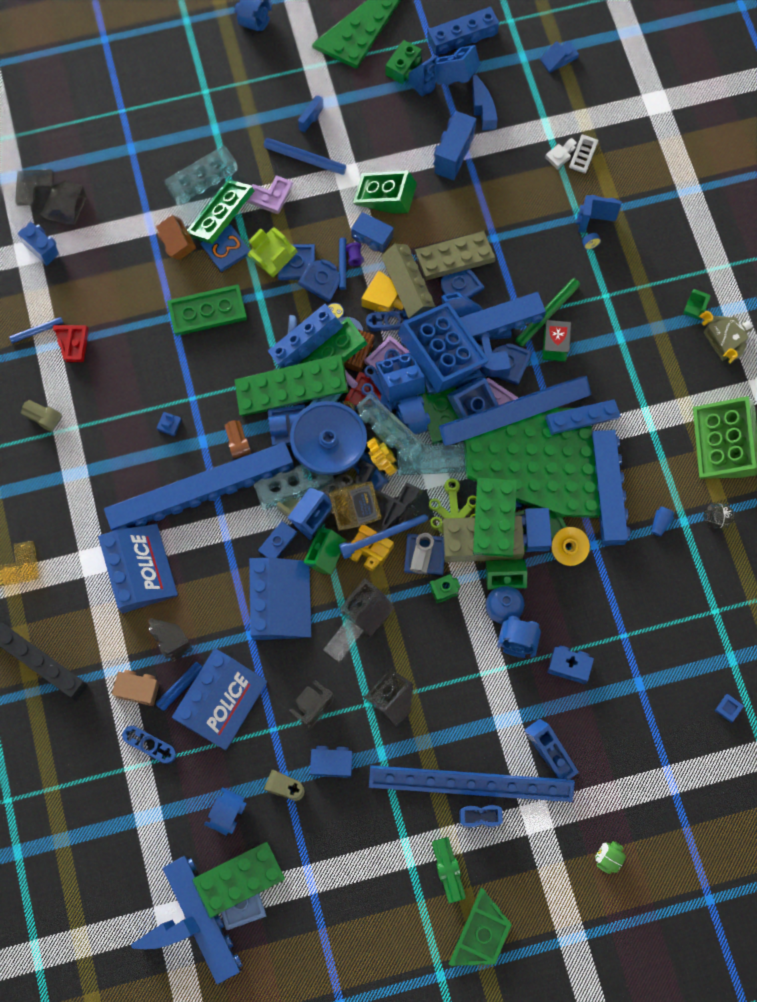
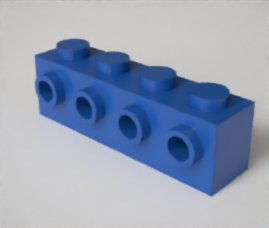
M488 7L428 29L427 40L436 56L446 54L453 49H459L467 44L476 43L481 39L498 34L499 21L492 8Z
M324 304L270 348L268 352L280 368L297 365L327 339L337 333L343 325L330 308Z

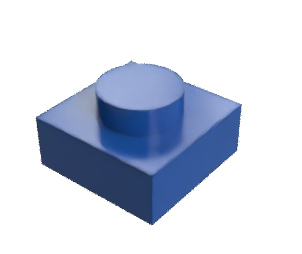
M726 694L715 709V712L732 723L744 705Z

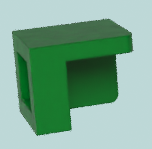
M693 289L683 314L701 320L699 316L705 312L711 295Z

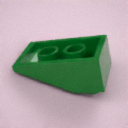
M409 170L362 173L353 204L392 214L409 213L417 182Z

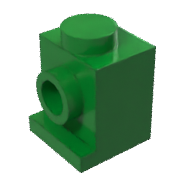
M451 574L429 582V588L437 604L457 596L459 593L458 589L461 588L456 577L453 578ZM448 584L450 587L448 589H444L442 585Z

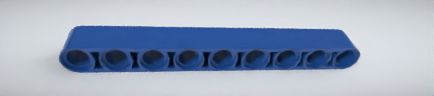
M587 376L574 378L440 425L439 430L444 446L455 444L590 396L591 390Z

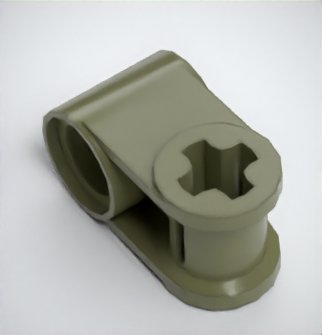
M271 770L264 790L293 801L302 799L305 793L303 785L298 780L275 770ZM297 786V788L299 789V793L295 792L294 795H292L290 789L295 788Z

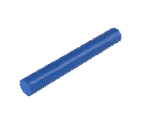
M346 238L339 239L340 290L346 289Z
M62 317L12 335L9 338L11 343H15L53 328V325H62L64 322Z

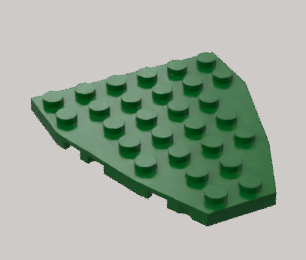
M556 407L464 440L466 478L472 481H477V478L516 480V501L526 505L530 503L539 508H549V511L555 512L560 517L598 518L600 516L595 456L593 454L594 446L593 438L591 437L592 426L551 435L545 420L548 414L575 408Z

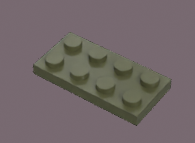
M484 231L415 249L416 258L426 281L495 262L494 253Z

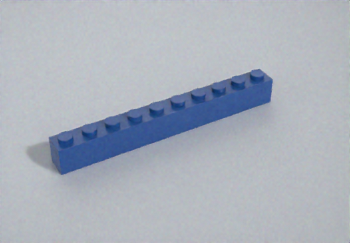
M285 442L106 507L104 511L112 531L145 526L147 522L162 520L171 513L178 514L185 508L197 507L206 500H216L225 493L232 494L239 488L251 487L260 480L267 481L279 473L286 474L294 468L293 461Z

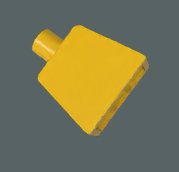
M378 271L361 298L362 307L377 312L392 311L394 307L402 311L405 310L392 280L381 271Z

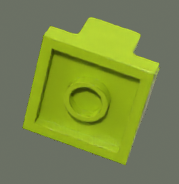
M273 227L267 234L264 230L260 229L249 240L253 248L247 255L270 276L274 277L298 251L281 232Z

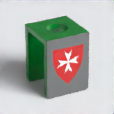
M546 321L543 340V360L566 362L567 353H569L571 322Z

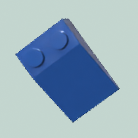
M481 377L474 379L447 395L459 419L499 405L486 378Z

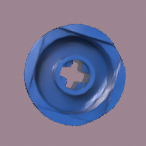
M240 0L239 3H236L234 12L237 14L238 25L255 31H263L270 20L268 10H272L271 0Z
M412 396L392 403V410L396 409V415L393 416L394 421L402 429L403 438L427 431L430 417L424 411L422 396Z
M509 616L508 620L502 623L497 647L499 649L503 647L504 653L515 657L525 658L526 654H531L530 657L536 656L541 635L540 625L537 622L520 621L518 617Z
M222 787L221 791L224 794L222 797L218 795L208 815L211 821L210 823L206 821L204 825L227 836L228 832L233 833L237 824L234 819L237 813L242 814L247 803L243 802L244 797Z

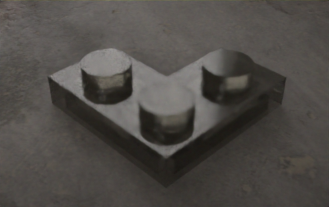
M53 169L17 171L16 205H35L36 189L53 188Z

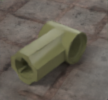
M28 400L22 406L21 414L37 422L41 427L51 432L62 417V414L51 407L45 408L31 400Z

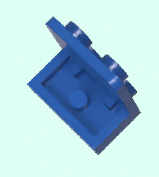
M586 195L584 204L580 205L579 214H577L576 225H579L578 232H586L590 218L616 221L622 202L615 198Z

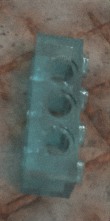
M224 145L164 180L166 190L177 205L186 203L196 194H201L208 187L218 184L223 178L233 175L238 170L236 160Z
M298 466L293 471L287 473L280 472L273 478L260 479L254 484L262 510L277 506L278 502L284 503L303 497L310 487L318 491L334 486V479L332 475L317 474L306 469L304 466ZM310 474L317 476L313 480L307 479ZM293 480L299 482L296 486L289 485ZM273 487L281 488L278 492L271 491Z

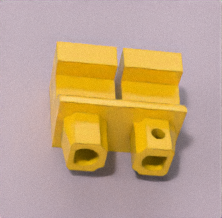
M362 524L351 544L372 536L377 532ZM388 538L382 539L354 551L355 553L351 554L352 556L349 558L358 562L361 555L367 557L364 567L373 571L378 564L380 566L383 564L394 548V542Z

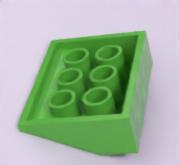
M749 396L693 407L699 478H742L757 475V422L755 403Z

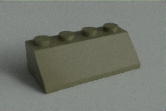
M395 243L381 257L408 318H413L435 308V305L419 272L418 265L414 261L410 248L406 244Z

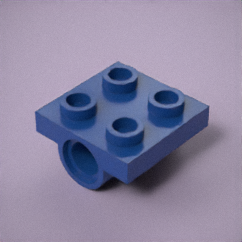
M305 405L268 410L272 446L283 442L286 445H290V431L293 421L305 408Z

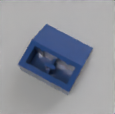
M411 353L375 363L383 392L389 403L425 393V376Z
M310 487L287 518L309 540H312L319 528H321L332 513L335 504L324 492Z

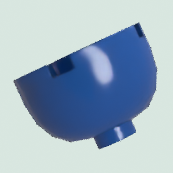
M509 586L493 589L488 594L485 603L486 613L489 618L501 625L504 621L508 620L509 616L520 618L525 607L524 598L520 591Z

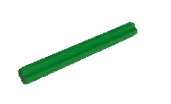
M575 278L571 279L545 307L546 313L543 320L535 324L531 322L516 338V343L524 346L575 292L580 282Z

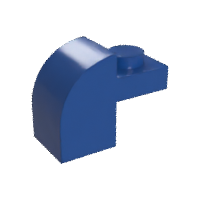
M489 336L481 337L479 346L489 359V362L479 368L480 371L490 377L508 376L511 366L507 351L492 353Z

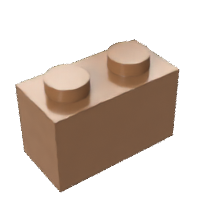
M124 670V673L118 671L112 696L117 699L154 707L160 683L152 675L144 674L141 677L137 676L134 671Z

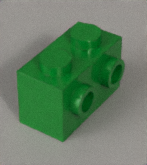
M403 40L387 62L385 75L404 84L407 79L409 80V72L421 64L422 49Z
M319 528L303 563L318 573L331 575L341 554L339 544L347 540L331 529Z
M525 559L486 561L487 588L496 589L503 586L527 588Z

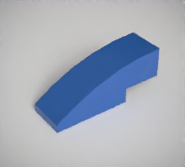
M473 75L474 115H481L482 130H496L497 113L493 99L477 75Z
M193 916L183 919L176 925L172 919L160 924L132 943L131 946L133 949L166 947L190 938L199 933L200 929Z

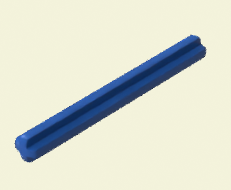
M266 138L264 141V147L341 175H344L347 166L345 164L270 138Z

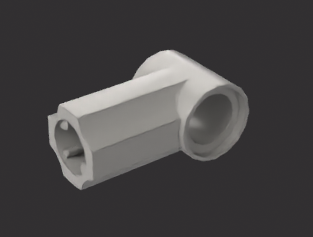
M422 533L416 539L410 570L415 573L427 574L434 545L433 537L428 533ZM422 540H428L430 546L424 548L419 543Z

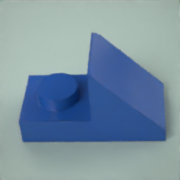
M556 41L540 58V61L547 71L551 73L576 60L579 57V53L570 41L562 46Z

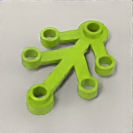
M450 478L446 480L444 485L445 492L449 494L450 512L442 507L440 501L436 498L430 500L429 508L432 511H436L443 518H465L472 509L476 508V504L472 505L469 502L470 500L476 501V496H470L467 504L458 513L457 493L460 484L458 480ZM454 483L456 486L454 488H450L449 484ZM436 502L438 506L434 508L431 504ZM433 517L430 523L431 527L443 534L441 518ZM439 521L440 524L438 526L433 525V522Z

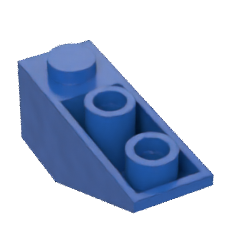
M436 55L409 72V84L421 97L431 93L435 88Z

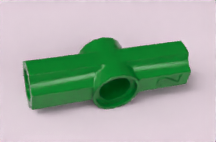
M449 837L432 841L439 878L443 882L448 903L466 899L460 879L459 865L457 859L454 858Z

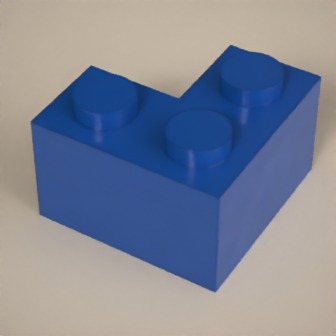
M476 46L461 47L454 55L438 57L436 67L437 84L450 85L457 81H460V83L469 81L481 65Z

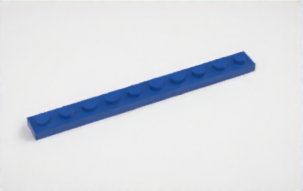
M370 765L369 788L573 802L574 780Z

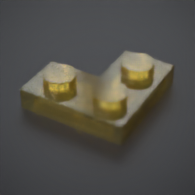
M33 541L13 544L16 563L0 566L1 587L39 579L35 544Z

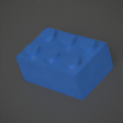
M456 111L454 117H450L447 125L449 128L447 132H443L440 140L441 144L440 146L437 145L433 156H435L433 165L435 166V174L455 180L474 139L476 118Z

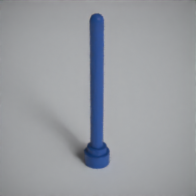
M425 514L352 544L351 542L339 544L344 559L352 556L351 554L355 553L354 551L426 522L428 516Z

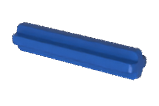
M195 662L156 702V705L164 711L196 679L203 666Z

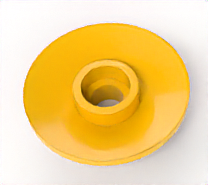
M563 528L552 539L551 550L553 556L561 564L567 566L580 564L589 553L590 544L588 537L578 528ZM567 543H570L572 546L570 550L566 549Z

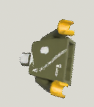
M705 311L699 316L705 320L702 322L704 326L709 324L704 334L722 361L729 358L728 362L732 363L733 360L743 355L747 347L746 342L749 339L747 333L753 330L749 321L740 324L736 317L714 316L709 311Z

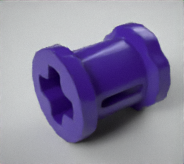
M359 242L350 243L346 246V251L349 253L350 259L348 262L350 266H359L365 262L361 254L362 246Z

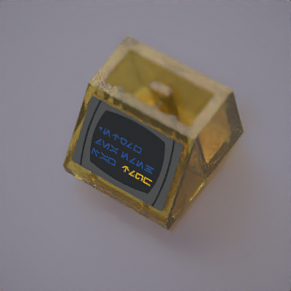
M372 481L338 488L329 493L338 531L355 528L382 519Z

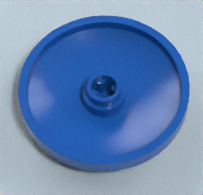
M333 401L317 402L304 408L296 416L290 431V445L295 458L306 469L321 475H337L354 467L363 456L367 442L366 428L360 416L350 407Z

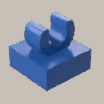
M163 412L157 426V431L175 437L182 419Z

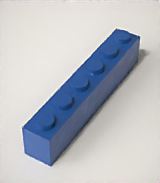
M535 292L461 317L460 319L475 341H481V337L489 336L490 338V336L495 334L503 335L510 329H520L525 324L531 322L533 324L543 320L546 311L539 293Z
M616 430L593 431L591 437L593 438L594 446L593 454L595 456V472L600 506L599 524L602 546L625 545L628 538H630V527L626 525L628 509L624 508L626 491L622 490L624 474L620 472V465H622V456L618 454L620 439L619 436H616Z
M183 856L162 867L185 918L193 916L200 929V932L195 934L194 937L216 984H220L242 972L240 967L243 964L238 954L234 955L231 947L234 945L229 935L225 936L221 929L224 927L220 916H214L209 919L194 887L192 879L197 877L194 872L197 868L193 859Z

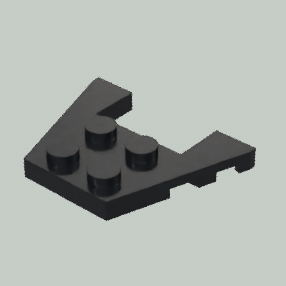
M359 460L358 466L360 469L359 475L356 476V489L369 485L377 468L376 466L364 460ZM406 482L397 500L369 486L377 518L360 524L366 525L377 533L391 528L422 494L423 490ZM352 503L350 519L358 522Z

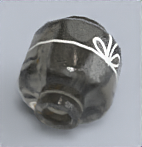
M713 503L704 511V521L711 528H728L734 521V511L728 504Z

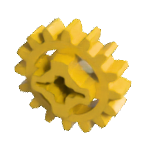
M375 437L367 442V446L370 448L368 454L380 471L385 470L389 476L396 473L398 470L394 462L397 460L385 442L381 444Z

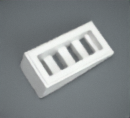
M582 134L569 168L586 174L598 140ZM582 144L591 146L592 148L589 149V148L583 147ZM583 150L589 152V155L581 153L579 151ZM577 156L584 157L587 161L581 160ZM575 161L584 164V168L575 165Z

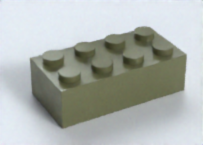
M515 516L513 557L473 555L475 517L443 519L444 562L523 559L522 516Z

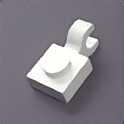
M571 138L563 147L558 144L546 154L545 158L556 169H559L570 160L571 155L569 153L576 148L574 145L577 142Z

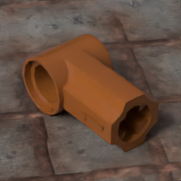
M233 420L225 424L233 460L250 455L251 451L247 438L245 439L240 420Z

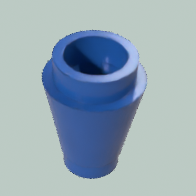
M660 507L659 510H656L651 533L661 537L673 521L674 512L665 507Z

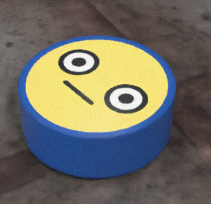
M597 233L588 234L582 240V244L587 250L595 248L601 242Z
M339 303L328 305L338 319L344 317L342 305Z

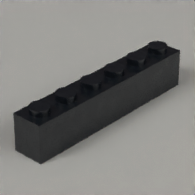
M0 621V647L77 701L88 684Z

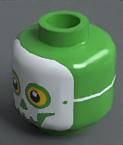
M614 841L612 844L603 843L595 856L597 867L608 874L618 872L626 860V855L622 851L624 848Z

